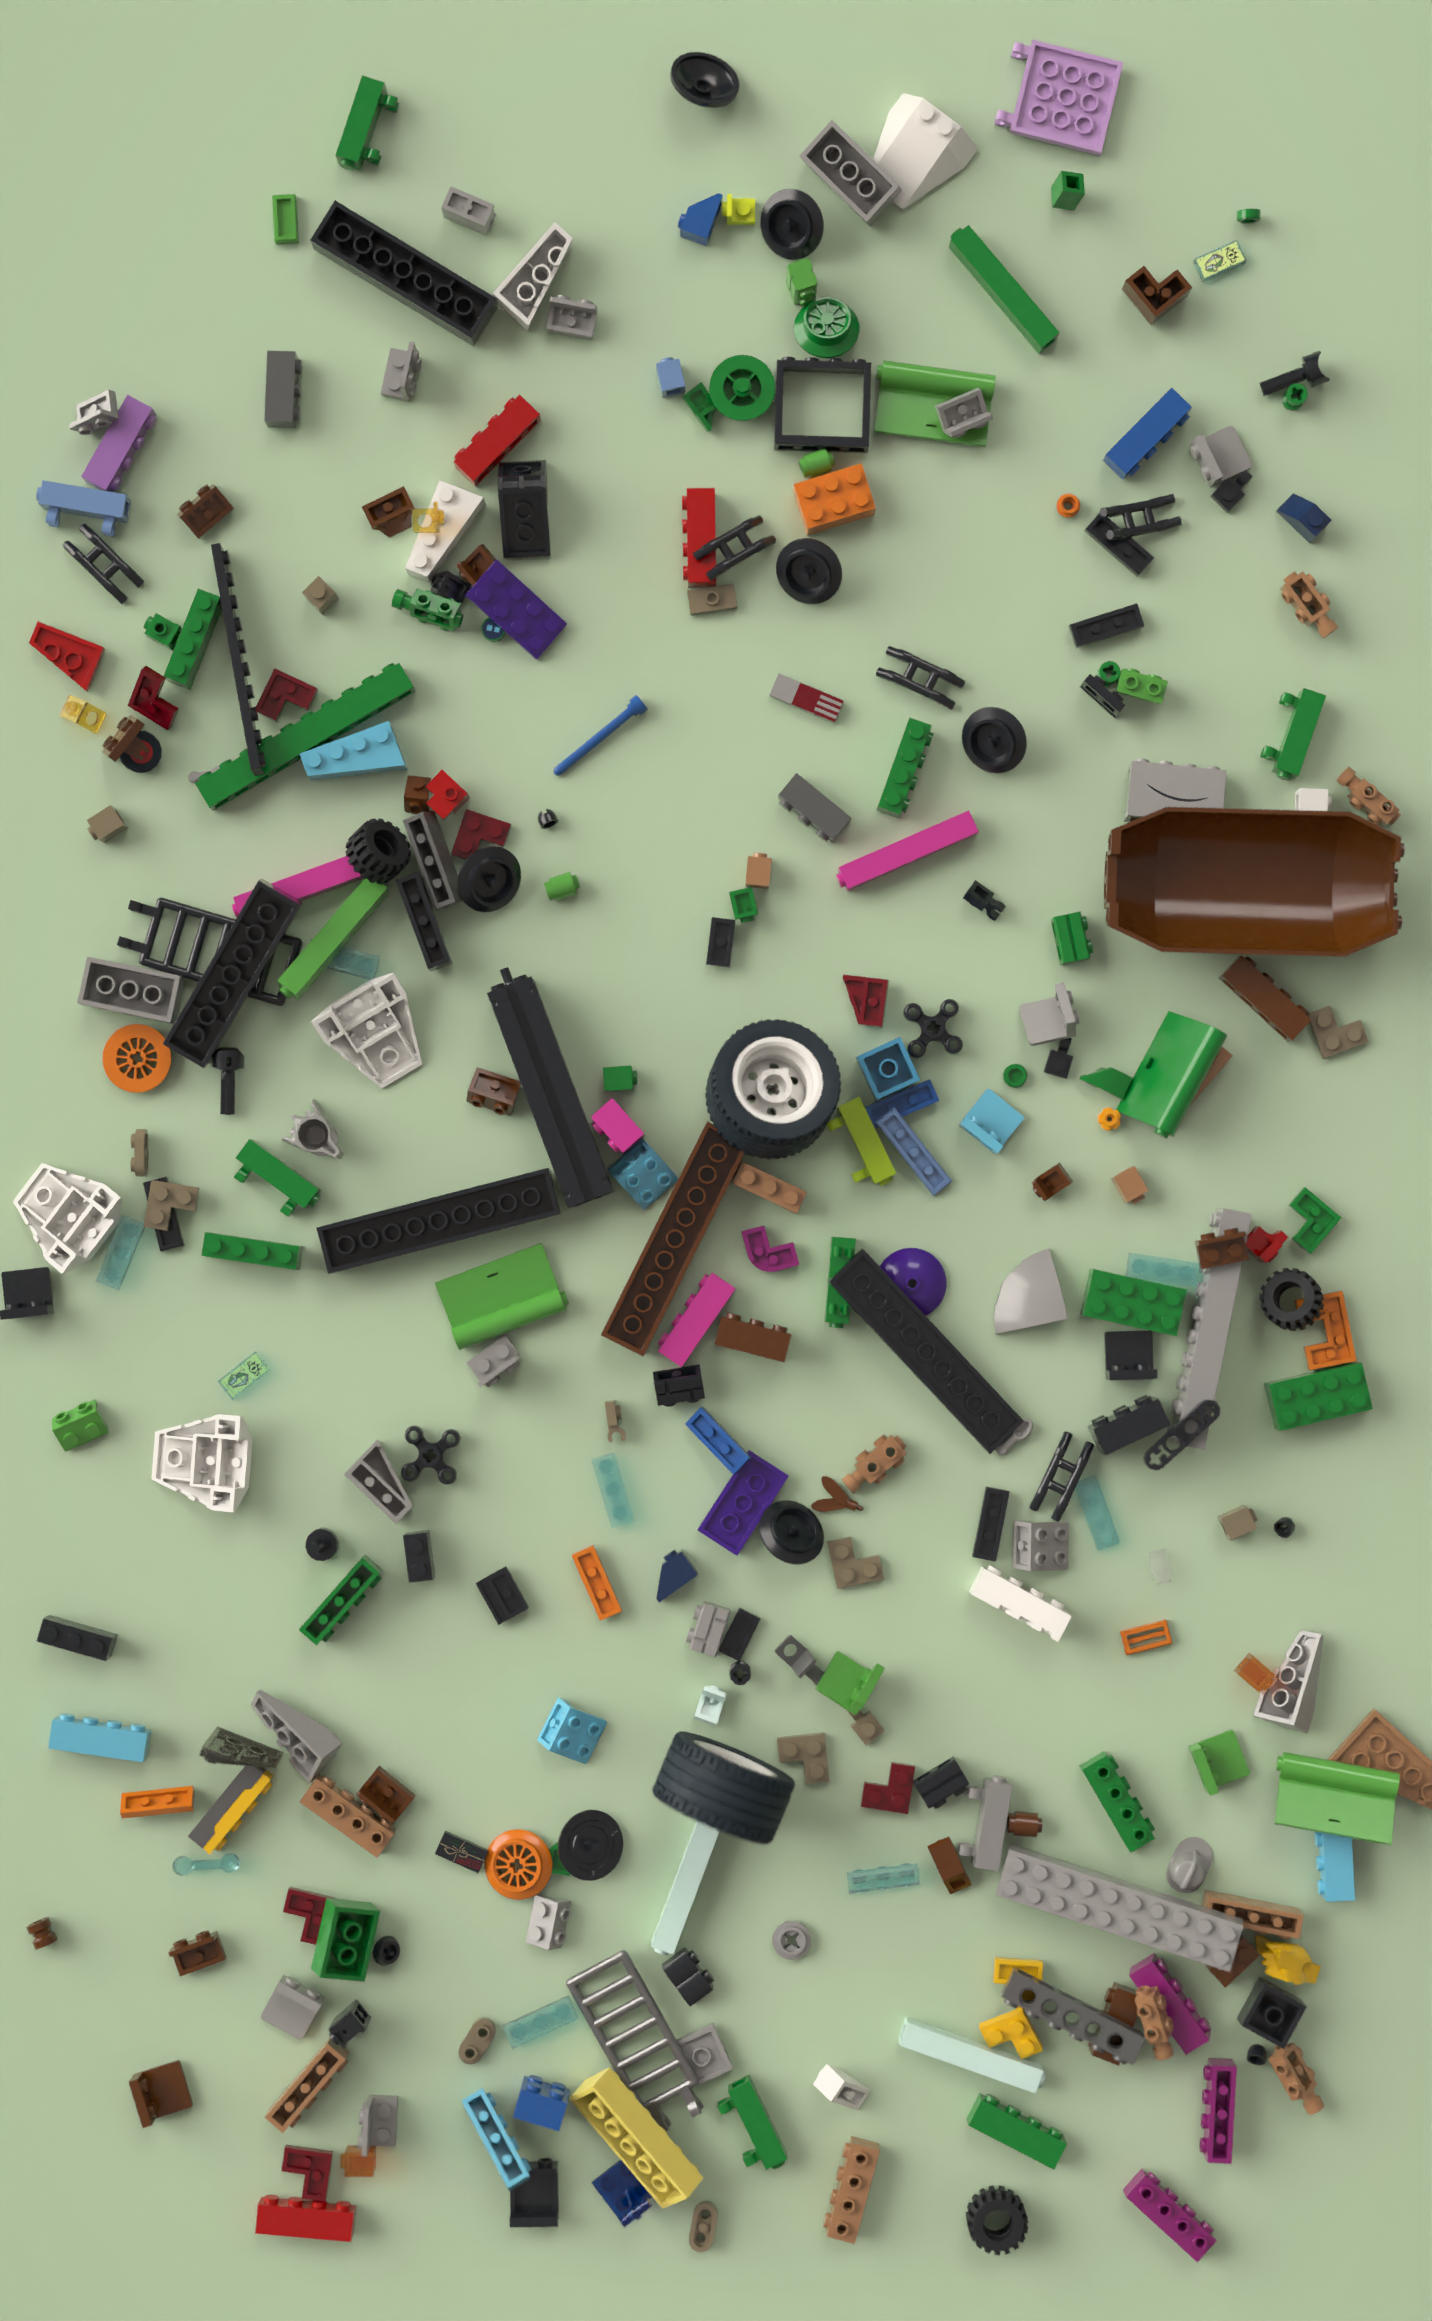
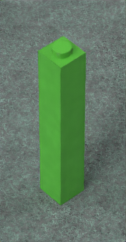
M367 878L363 880L277 980L281 987L279 991L287 998L294 997L298 1001L389 895L388 887L384 884H377V882L371 883Z

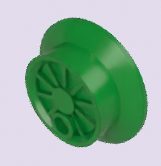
M834 297L815 299L799 311L794 321V335L797 343L807 353L820 358H835L847 353L855 345L859 336L860 327L856 314L844 302Z
M749 355L732 356L722 361L712 373L709 384L710 397L716 409L727 418L736 421L752 420L761 416L770 407L775 395V380L770 369L761 360Z

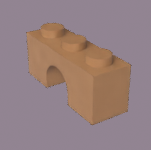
M744 1162L741 1163L732 1182L733 1185L758 1195L797 1214L807 1193Z

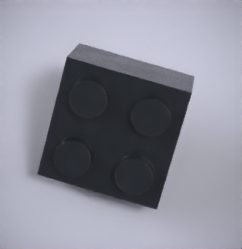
M1259 1976L1237 2020L1241 2026L1284 2049L1307 2006L1300 1998Z

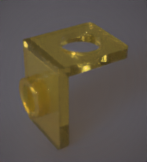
M434 502V508L413 509L414 533H441L440 524H444V510H440L438 502ZM423 514H427L432 518V522L428 527H421L418 524V518Z
M69 695L59 715L93 733H97L106 713L84 700ZM90 712H95L97 719L94 724L89 725L86 720L87 715Z

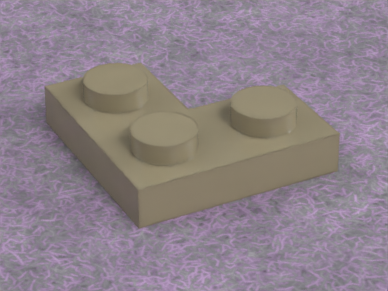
M1330 1006L1311 1012L1308 1015L1311 1019L1309 1024L1322 1059L1369 1042L1361 1020L1338 1028Z
M151 1180L143 1227L168 1231L172 1207L196 1211L200 1188Z
M850 1536L827 1541L837 1589L884 1579L879 1555L855 1560Z
M824 1732L777 1737L780 1763L803 1760L806 1784L829 1782Z

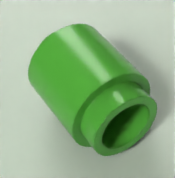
M825 448L803 455V458L798 460L804 478H813L831 472V466L835 465L831 451L827 452Z
M570 872L549 878V881L544 883L550 901L554 899L558 901L578 894L576 889L580 888L577 876H571Z

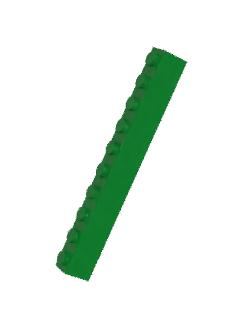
M391 663L382 669V673L376 677L371 675L365 678L359 687L346 689L341 693L342 697L335 701L330 699L324 702L320 710L315 713L310 711L300 718L301 721L294 725L292 723L285 725L280 729L281 733L276 736L269 735L263 738V743L259 747L260 752H264L267 766H263L264 775L255 776L251 771L247 749L240 752V757L233 761L229 759L219 765L220 769L211 773L209 771L202 774L198 778L199 781L195 784L212 811L218 809L301 760L300 753L333 741L416 692L400 663L396 665Z

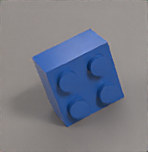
M535 2075L524 2076L513 2118L559 2131L567 2107L570 2089H566L564 2084L552 2082V2084L543 2082L541 2077Z

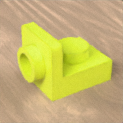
M727 194V202H722V216H727V225H755V198H732V194Z

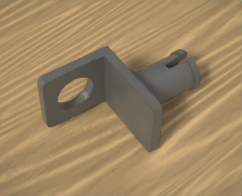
M788 1635L775 1649V1653L793 1669L799 1678L806 1675L815 1685L818 1684L824 1671L815 1665L816 1660L809 1650L792 1635ZM789 1644H794L797 1648L793 1656H786L784 1654V1649Z

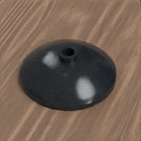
M703 52L685 53L679 56L672 64L670 71L671 82L676 91L692 104L704 108L723 107L730 104L738 94L739 79L737 74L729 64L714 55Z

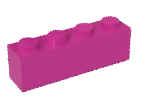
M711 1273L710 1276L707 1274L703 1276L698 1284L701 1287L700 1291L696 1296L693 1293L684 1304L688 1307L684 1314L678 1313L672 1321L671 1325L674 1328L669 1335L664 1333L657 1343L661 1346L658 1351L680 1367L683 1366L736 1289L714 1273Z

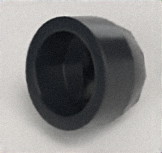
M546 809L547 813L544 814L540 811L538 822L541 829L550 828L558 823L554 811Z
M1282 1517L1274 1524V1530L1280 1537L1288 1538L1294 1532L1295 1524L1291 1518Z
M1253 2044L1247 2052V2061L1254 2065H1264L1267 2058L1265 2048L1260 2044Z

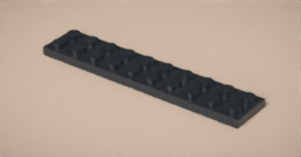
M860 1249L827 1281L988 1454H991L1024 1422L864 1249Z

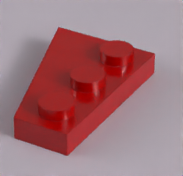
M38 621L29 641L30 645L85 691H89L105 651L104 647Z

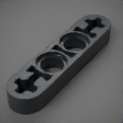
M1209 1399L1201 1401L1145 1452L1143 1457L1145 1465L1152 1470H1160L1219 1417L1220 1407L1218 1403ZM1205 1405H1213V1416L1205 1415L1202 1420L1206 1422L1202 1425L1201 1421L1194 1414L1197 1412L1201 1416L1205 1412L1203 1408ZM1194 1420L1197 1423V1430L1194 1433L1189 1434L1185 1431L1184 1425L1186 1421ZM1171 1436H1176L1179 1439V1446L1174 1450L1169 1449L1166 1445L1167 1439ZM1160 1445H1162L1166 1452L1170 1453L1168 1457L1163 1453L1159 1457L1160 1463L1158 1465L1149 1463L1152 1460L1150 1457L1152 1453L1158 1455L1162 1451L1158 1449Z

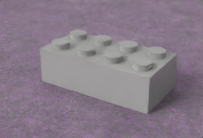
M833 120L828 123L800 155V158L869 226L875 222L902 192L901 187Z
M87 957L77 1003L83 1006L174 1024L177 1020L186 978Z

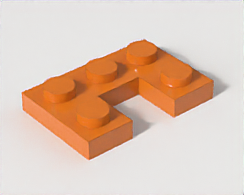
M1343 1291L1323 1294V1310L1320 1309L1319 1311L1321 1314L1319 1319L1315 1318L1313 1321L1322 1319L1327 1342L1304 1346L1308 1370L1357 1361ZM1304 1298L1294 1300L1296 1310L1301 1307Z

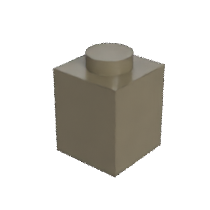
M319 576L302 592L304 597L322 615L339 599L337 594Z
M112 805L87 820L90 825L87 829L94 840L99 839L103 843H106L128 828L116 808Z
M1245 1505L1217 1516L1229 1540L1257 1529L1255 1522L1258 1521L1253 1509H1248Z

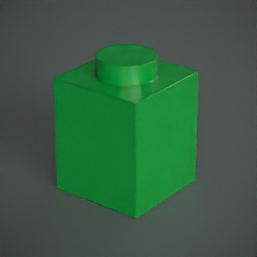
M1061 171L1051 186L1052 208L1073 211L1076 209L1085 195L1083 174Z
M631 1065L603 1067L605 1092L634 1090L633 1085H638L637 1071H632Z

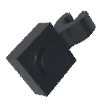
M1245 470L1234 483L1228 478L1211 495V498L1228 513L1244 497L1245 494L1241 489L1253 476Z
M976 880L963 897V899L981 912L985 908L987 916L993 921H996L1000 915L998 912L1002 913L1006 907L1002 902L992 898L994 893Z
M1072 1038L1060 1040L1057 1051L1050 1049L1044 1073L1067 1079L1073 1056L1067 1054Z

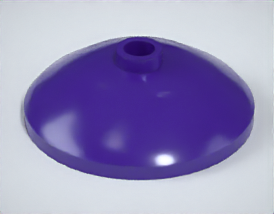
M904 1248L893 1252L881 1263V1269L925 1316L933 1312L940 1305L946 1293L947 1280L941 1263L932 1254L918 1248ZM910 1279H915L917 1282L914 1288L908 1286Z

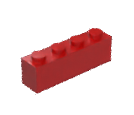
M520 394L516 398L512 397L504 405L505 410L499 416L495 414L488 421V427L483 432L478 431L472 437V443L466 449H460L454 457L455 468L475 487L541 421L540 414Z
M687 488V496H682V510H687V519H682L683 534H687V543H683V557H688V566H683V581L688 580V588L716 586V578L710 581L705 573L716 566V550L699 561L695 559L692 553L709 541L716 539L715 488Z
M266 2195L261 2197L258 2203L255 2234L351 2242L354 2235L356 2205H351L347 2201L327 2203V2201H303L301 2197L280 2199L277 2195Z

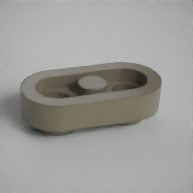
M136 1129L135 1134L131 1135V1147L134 1148V1158H131L130 1164L131 1171L135 1172V1175L138 1177H146L148 1174L147 1129Z
M486 2017L477 2019L468 2031L459 2047V2057L464 2063H477L488 2048L496 2032L495 2024L491 2019ZM484 2028L487 2030V2034L481 2035L479 2030ZM472 2049L474 2050L475 2054L473 2056L467 2055L466 2050Z
M702 2201L694 2208L689 2233V2244L697 2252L707 2251L713 2243L717 2222V2209L711 2202ZM703 2210H708L710 2214L708 2216H703L701 2212ZM704 2234L705 2238L703 2240L697 2239V2235Z

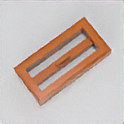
M1166 1619L1119 1631L1126 1655L1172 1644ZM1162 1626L1164 1629L1127 1639L1128 1635L1136 1634L1139 1632L1159 1628ZM1165 1635L1166 1639L1155 1641L1152 1643L1132 1648L1129 1647V1644L1144 1641L1147 1639Z

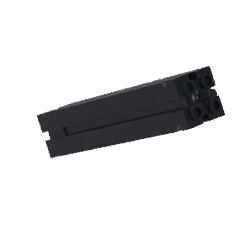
M509 967L501 969L500 973L504 983L491 987V992H488L487 995L567 1207L571 1209L614 1192L613 1186L535 980L532 976L527 977L526 974L513 979Z

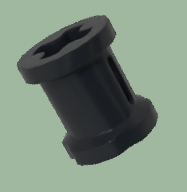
M736 1661L731 1665L729 1670L730 1679L736 1685H745L751 1677L749 1665L745 1661ZM740 1667L743 1668V1672L747 1673L743 1674L742 1678H738L737 1674L734 1673Z

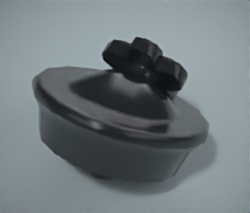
M392 1936L381 1937L373 1948L375 1962L383 1966L394 1963L400 1954L399 1944Z

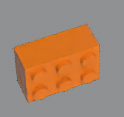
M862 463L794 484L793 493L807 536L875 514L876 507Z

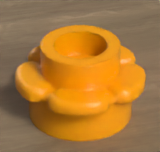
M1111 1107L1104 1108L1102 1113L1098 1115V1123L1106 1131L1117 1129L1121 1123V1115L1116 1109L1113 1110Z

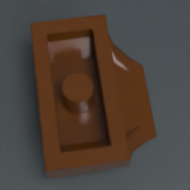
M404 486L362 506L372 529L379 530L388 538L412 527L411 519L415 507Z

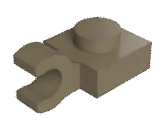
M615 1400L606 1401L605 1408L609 1429L608 1441L613 1442L612 1435L615 1432H619L622 1441H625L626 1433L618 1426V1419H622L621 1407L616 1405Z
M848 1711L855 1720L851 1727L865 1745L884 1732L883 1727L870 1711L864 1715L861 1711L856 1715Z

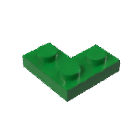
M1303 1187L1288 1205L1306 1220L1291 1239L1309 1254H1312L1341 1219L1337 1213L1306 1187Z

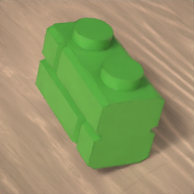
M807 258L789 263L787 266L786 283L789 292H791L793 304L796 306L804 307L816 298L818 282L813 272L811 261Z

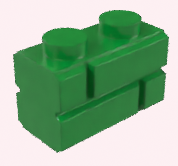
M1080 911L1051 918L1060 965L1090 959V954L1093 953V946L1091 940L1086 939L1085 931L1088 930L1086 916L1082 917Z

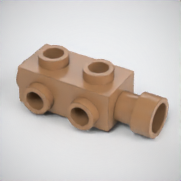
M1294 571L1284 579L1285 584L1280 588L1282 591L1281 596L1287 604H1291L1296 610L1295 615L1302 624L1305 623L1308 627L1315 623L1319 629L1318 633L1322 638L1327 637L1338 628L1334 620H1330L1326 615L1330 611V600L1324 593L1319 594L1315 589L1317 584L1312 575H1305L1303 571L1297 575ZM1298 588L1300 595H1297L1293 589ZM1307 607L1313 608L1314 614H1310Z
M1348 766L1336 781L1343 787L1346 786L1351 790L1346 796L1350 799L1349 803L1355 809L1363 810L1368 815L1367 818L1370 822L1381 827L1388 823L1393 825L1401 816L1398 812L1400 809L1391 800L1383 796L1374 785L1368 783L1365 779H1359L1355 775L1356 772Z
M883 1434L873 1443L876 1446L869 1453L867 1450H864L855 1458L857 1463L854 1466L857 1470L851 1475L848 1473L841 1479L853 1494L860 1489V1485L866 1480L869 1484L872 1482L878 1484L887 1476L885 1472L890 1467L896 1469L905 1461L903 1457L907 1453L904 1451V1448L907 1446L899 1436L894 1438L892 1435L886 1437ZM890 1447L895 1451L891 1457L886 1455V1450ZM870 1463H875L876 1465L874 1472H870L867 1468Z
M1141 1986L1136 1989L1137 1996L1135 2002L1137 2014L1141 2018L1145 2030V2038L1148 2040L1149 2045L1153 2044L1154 2046L1152 2050L1155 2059L1166 2060L1174 2054L1172 2046L1168 2042L1174 2027L1171 2017H1168L1166 2012L1165 1997L1160 1994L1158 1986Z
M1294 2043L1287 2044L1284 2049L1276 2046L1274 2053L1268 2060L1291 2100L1302 2099L1304 2102L1303 2106L1309 2115L1322 2110L1325 2105L1320 2096L1314 2092V2088L1318 2085L1314 2079L1315 2073L1304 2062L1302 2050L1295 2046Z

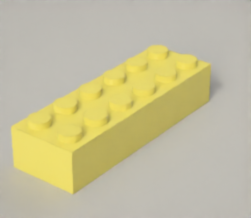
M610 2067L585 2079L569 2098L662 2209L687 2199L702 2181L703 2177L698 2172L697 2167L685 2157L681 2148L674 2144L668 2137L665 2129L657 2124L652 2118L651 2113L640 2104L635 2094L623 2084L619 2075L612 2071Z

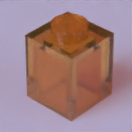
M1250 1653L1233 1670L1259 1693L1261 1690L1265 1691L1273 1683L1272 1678L1275 1675Z
M347 2145L345 2153H341L340 2168L344 2169V2177H373L376 2171V2146H371L367 2157H362V2149H358V2145Z

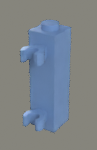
M42 480V485L38 487L36 499L39 501L38 504L43 509L48 510L46 523H49L48 525L52 527H59L60 512L104 519L102 532L105 536L114 537L116 522L127 523L131 500L126 494Z

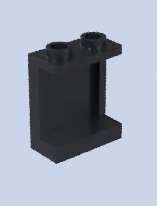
M541 2158L538 2161L529 2162L526 2159L531 2168V2171L528 2172L530 2179L510 2190V2228L558 2227V2161H552L551 2158Z

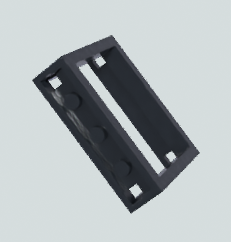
M783 357L781 360H777L774 450L818 451L825 448L827 452L868 453L871 362H866L864 359L843 362L840 358L819 361L818 358L809 357L805 360ZM784 371L863 374L862 437L782 435Z

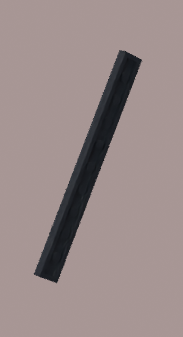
M220 543L211 544L250 768L255 776L264 775L263 766H267L265 754L260 752L259 744L263 743L260 729L256 730L255 721H259L257 709L252 707L251 699L255 698L252 684L248 685L247 676H251L248 662H244L243 654L247 653L244 639L240 640L239 632L243 631L240 617H236L235 609H239L237 597L232 595L231 587L235 586L232 572L228 573L227 565L231 564L228 550L224 551Z

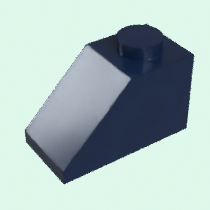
M1294 493L1276 510L1309 543L1331 522V519L1315 503Z
M674 1549L663 1557L665 1561L662 1563L656 1597L658 1602L664 1600L698 1575L697 1570L682 1549L678 1552Z

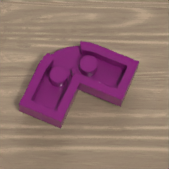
M764 1225L741 1231L748 1258L758 1269L774 1272L799 1265L793 1242L770 1248Z

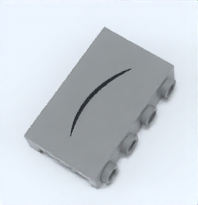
M1136 759L1129 766V789L1124 822L1134 821L1165 807L1224 808L1226 771L1220 770L1219 767L1197 768L1194 764L1179 766L1173 765L1169 761L1151 763L1147 759Z

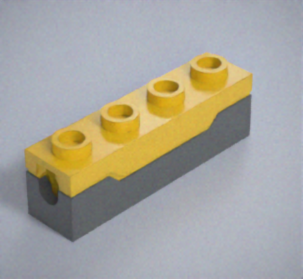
M251 1758L188 1837L201 1848H204L208 1854H211L214 1849L219 1852L228 1841L225 1835L230 1830L233 1833L243 1822L239 1819L243 1813L249 1814L258 1804L255 1801L256 1797L260 1793L265 1795L273 1784L270 1780L274 1775L255 1759Z

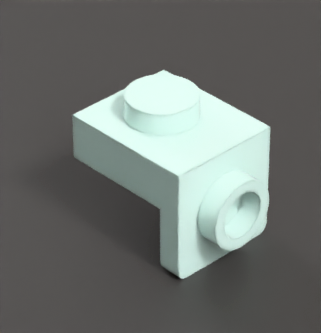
M705 1686L693 1719L716 1727L727 1693H724L717 1686Z

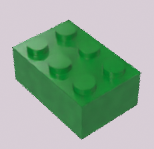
M326 1899L311 1969L319 1978L365 1982L380 1916V1910L371 1902Z

